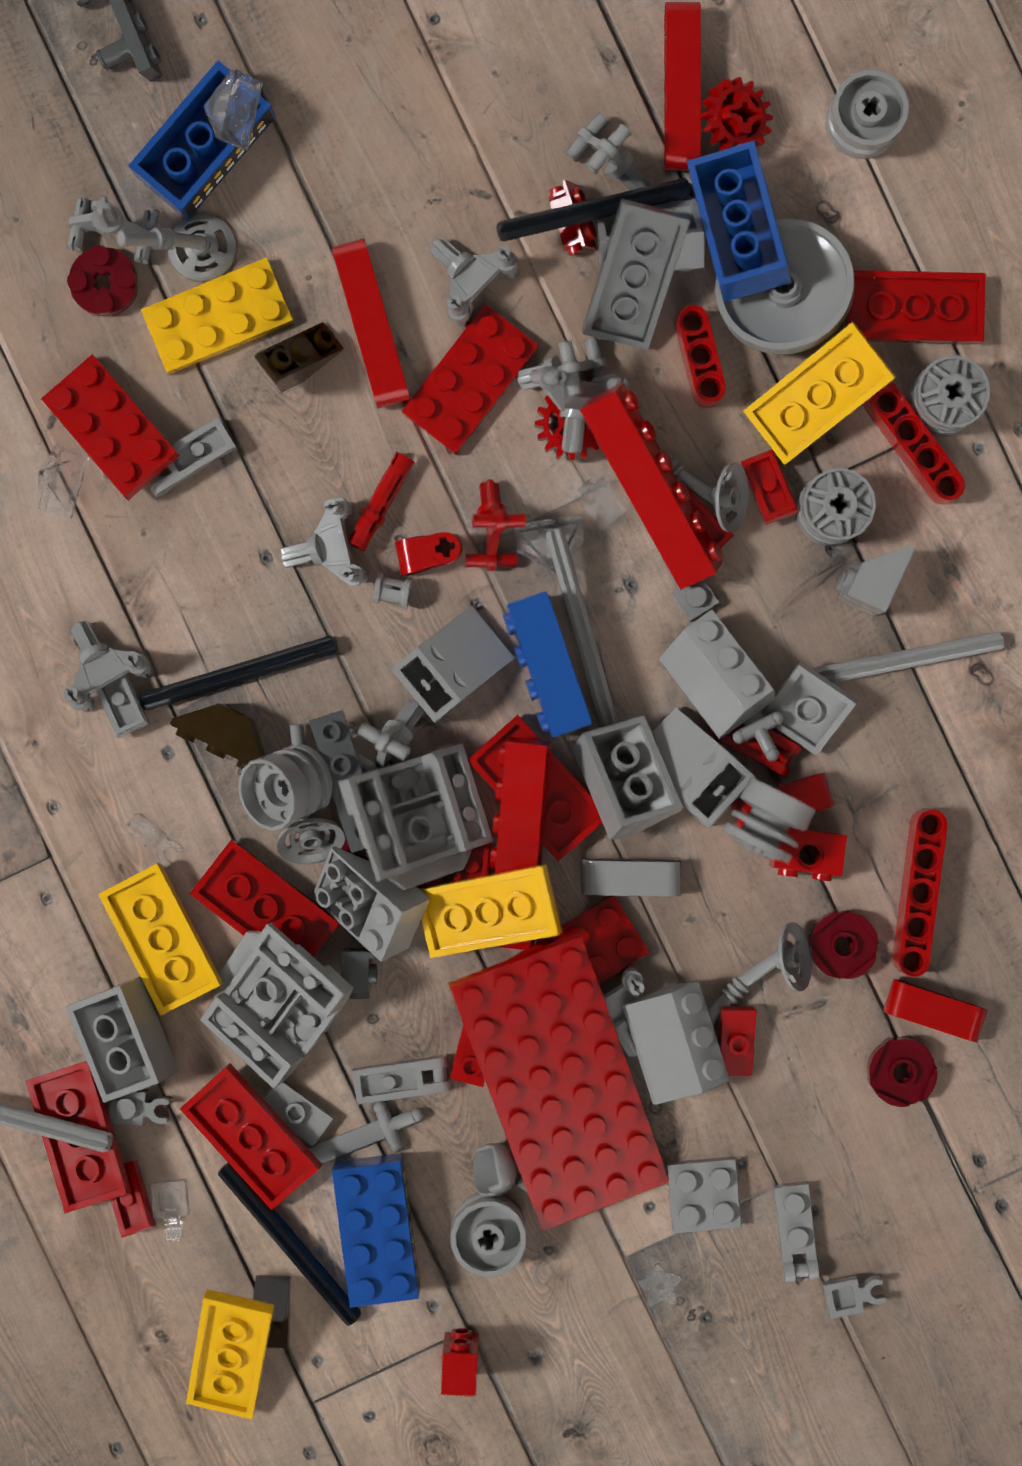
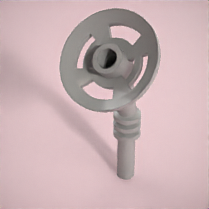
M204 213L194 214L188 221L186 219L181 220L174 229L154 228L151 232L120 231L117 235L118 244L121 246H151L155 250L167 249L175 269L185 278L196 282H208L224 275L234 263L237 251L236 240L230 227L220 218ZM208 222L207 226L198 225L190 228L188 231L185 230L187 226L193 223ZM219 230L223 232L226 238V253L218 251L219 245L214 234ZM198 231H205L204 234H202V233H197V234L192 235L193 233L198 232ZM177 247H183L188 256L184 263L178 257ZM211 256V257H210L209 259H207V260L198 261V258H202V259H203V258H207V257ZM215 262L218 263V266L212 270L205 272L195 271L196 266L207 267Z
M669 454L673 463L672 471L678 482L682 481L690 491L707 502L712 503L716 510L719 525L724 531H737L745 519L749 500L748 480L744 468L738 463L726 465L721 472L717 486L712 489L684 471L685 466L683 464L679 466V460H673L674 456ZM732 510L734 514L731 520L727 522L725 515L729 514Z
M303 724L290 725L292 745H305ZM312 814L288 826L279 834L276 841L277 851L283 859L292 863H317L327 859L331 847L335 846L342 849L345 842V834L342 827L337 823L327 819H314ZM330 829L335 831L333 841L329 840L331 837ZM320 831L325 832L323 836L320 835ZM288 834L290 840L289 846L285 844V838ZM296 834H299L298 839H295ZM319 846L321 847V849L316 851L299 852L301 847L304 849H315Z
M786 923L782 927L778 940V949H775L774 953H771L740 977H734L732 979L733 984L728 983V989L723 988L721 990L723 994L708 1009L712 1025L720 1017V1007H730L732 1004H737V998L742 999L744 997L743 992L748 993L750 985L775 967L781 969L786 983L793 991H804L808 987L811 979L812 960L806 935L797 923ZM788 933L793 936L796 942L794 945L791 941L787 940Z

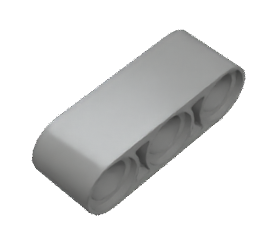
M582 859L581 894L604 896H681V861Z

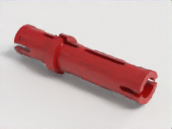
M395 452L366 507H362L359 511L361 516L347 538L350 545L363 552L366 551L374 533L386 521L384 516L400 490L407 474L415 464L412 459Z

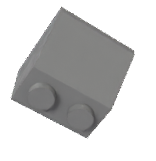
M906 546L865 561L853 568L850 567L848 571L844 570L836 585V589L840 591L837 600L871 616L885 613L916 548Z

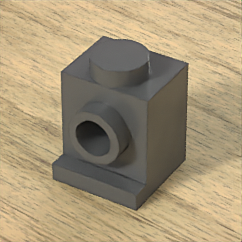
M344 948L341 951V976L354 987L349 996L351 999L370 998L371 984H377V964H371V959H376V957L366 948Z

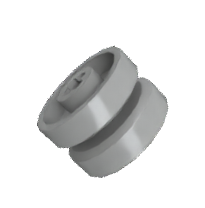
M866 69L849 76L841 83L827 110L826 129L830 141L840 152L851 158L869 159L881 155L892 146L908 118L909 101L905 89L895 77L880 70Z
M477 1192L466 1197L457 1207L451 1225V1249L457 1262L468 1272L481 1277L499 1276L510 1271L521 1260L526 1247L525 1217L520 1206L506 1194L481 1197ZM491 1230V1236L485 1235L483 1231Z

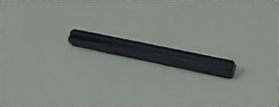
M681 178L502 220L496 225V230L500 241L505 242L617 215L621 199L648 206H656L685 199L690 195L691 191L688 180Z
M329 635L140 694V702L144 710H152L335 654L337 652V645L334 637Z
M226 1163L218 1171V1176L347 1326L354 1324L360 1318L361 1310L358 1307L350 1308L348 1295L279 1214L274 1209L271 1210L229 1163Z

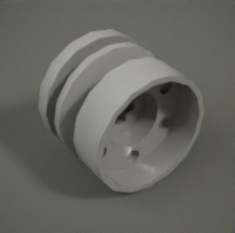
M960 355L944 356L930 363L912 381L906 400L933 436H952L977 421L986 410L990 399V383L984 370L972 359ZM950 387L955 389L954 396L956 398L953 400L947 398Z
M843 467L828 469L815 476L798 494L796 501L798 513L795 515L796 522L802 533L814 543L825 546L842 545L864 532L872 522L876 509L875 493L868 480L858 472ZM836 498H839V504L845 505V508L839 513H836V507L830 506V503Z
M302 744L291 745L282 750L275 751L273 754L250 761L242 769L239 777V796L243 808L250 819L256 824L268 830L282 829L296 823L299 819L307 818L312 814L320 812L328 805L332 796V777L326 762L314 749Z
M750 777L740 796L745 803L752 807L750 813L733 810L731 814L745 821L740 829L727 822L723 830L728 832L739 845L767 859L781 860L789 864L792 855L778 848L782 841L797 848L799 843L788 835L787 831L789 827L806 831L816 810Z

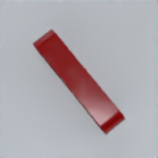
M665 2L664 170L689 171L687 161L701 157V3Z
M365 239L331 247L377 408L410 400Z
M893 381L862 404L868 415L934 503L940 505L948 504L963 494L965 489L963 476ZM879 397H887L891 400L893 404L892 412H884L879 408ZM900 424L908 425L912 429V440H905L900 437L898 433ZM920 452H927L932 456L933 465L931 468H925L920 464L918 458ZM941 479L949 480L952 483L953 493L951 496L941 493L939 489Z
M929 808L917 810L910 820L892 954L895 968L910 977L923 975L928 970L930 964L948 828L945 815L940 811ZM932 815L936 820V826L932 832L926 834L921 827V822L925 816ZM928 849L931 853V862L925 867H920L917 863V855L921 850ZM919 883H924L927 888V894L924 899L915 901L912 896L913 888ZM915 917L921 918L923 924L921 931L911 935L908 931L910 920ZM911 951H915L918 955V962L913 968L906 969L903 964L904 956Z

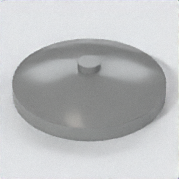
M780 219L776 220L788 263L791 283L724 302L716 276L715 296L725 325L742 343L765 353L793 354L819 345L841 326L853 302L855 281L850 257L845 247L832 233L817 224L805 220Z

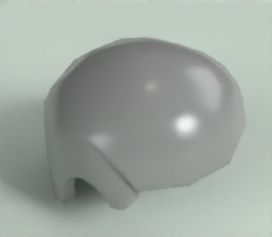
M486 1144L485 1147L478 1148L475 1152L473 1163L475 1188L481 1197L505 1194L511 1189L517 1175L516 1161L511 1150L503 1144Z

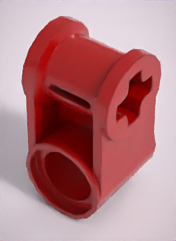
M449 532L416 536L394 542L402 576L431 570V568L452 564L462 554L460 540ZM447 539L450 544H455V549L450 550L449 557L437 551V548L443 545L442 540Z

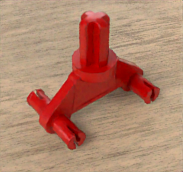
M487 479L486 482H482L479 486L481 506L478 507L477 514L472 513V528H486V554L465 553V568L486 567V571H496V567L517 568V553L497 554L500 534L504 532V528H525L526 514H507V507L501 503L499 484L494 482L493 479Z

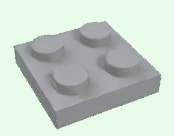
M800 661L775 694V700L766 706L762 714L765 717L773 712H780L783 715V722L774 728L817 756L855 707L857 699Z
M734 1157L666 1163L669 1178L668 1189L673 1234L742 1228L736 1161Z

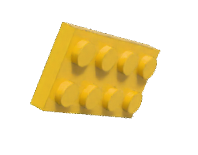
M267 257L141 309L168 375L294 323Z
M852 322L743 412L783 464L786 465L893 381L896 376L856 324Z
M161 862L98 894L160 1016L223 984Z
M547 864L420 888L430 898L421 919L430 958L556 936L562 933Z
M206 1290L202 1302L186 1404L253 1419L275 1305L215 1290Z

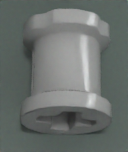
M378 572L374 587L373 603H379L381 600L401 604V608L407 609L412 579L406 578L403 581L384 577L383 573Z

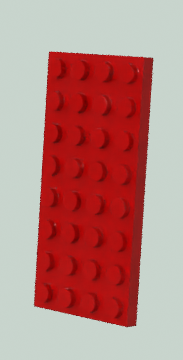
M580 933L448 982L542 1231L669 1182L665 1166Z

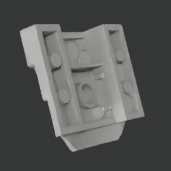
M463 743L338 782L348 815L354 816L363 848H367L377 881L388 878L402 890H407L463 870L472 849L494 842Z
M270 922L263 931L249 930L245 933L237 948L218 974L223 984L213 989L214 1001L200 1021L275 1089L293 1073L325 1034L344 1007L354 987L330 965L322 966L301 945H295Z

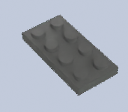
M621 199L582 327L584 335L646 350L649 349L688 229L689 216Z

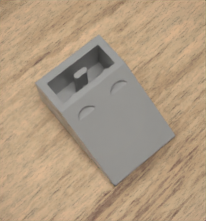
M471 605L394 665L391 670L432 721L437 723L514 660L515 657Z
M676 707L652 732L682 806L707 828L741 794L750 777L755 778L736 758Z
M335 846L331 847L312 895L314 901L380 962L409 948L430 900L416 886L402 890L388 878L377 881L370 861Z

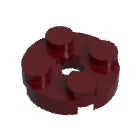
M96 245L79 255L71 266L70 274L67 277V284L75 302L91 315L99 317L119 315L125 312L137 297L138 279L136 268L126 255L114 248ZM110 274L109 282L112 284L109 289L101 287L99 290L96 289L98 283L96 278L99 275L105 276Z
M848 910L830 912L815 923L808 936L811 959L818 969L828 976L838 979H854L865 974L875 962L878 936L872 924L859 914ZM841 936L844 939L847 937L851 938L852 941L849 943L851 950L848 953L842 950L836 952V939Z
M908 1037L886 1038L873 1050L867 1064V1080L869 1085L880 1099L896 1107H908L911 1104H915L918 1101L922 1102L928 1098L935 1088L938 1072L930 1051L920 1042ZM907 1063L906 1069L911 1072L910 1076H903L900 1081L896 1080V1073L893 1072L895 1066Z

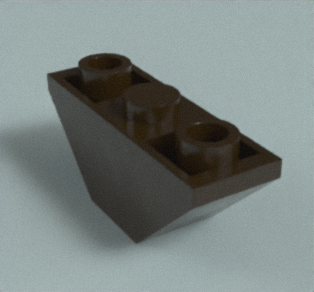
M321 322L258 352L254 357L282 393L304 382L341 353L344 347L325 323Z
M219 703L172 718L170 722L171 726L177 728L175 733L177 736L191 743H194L196 738L208 744L205 750L222 759L225 758L226 754L238 760L236 766L241 769L250 761L265 756L254 719L225 704Z

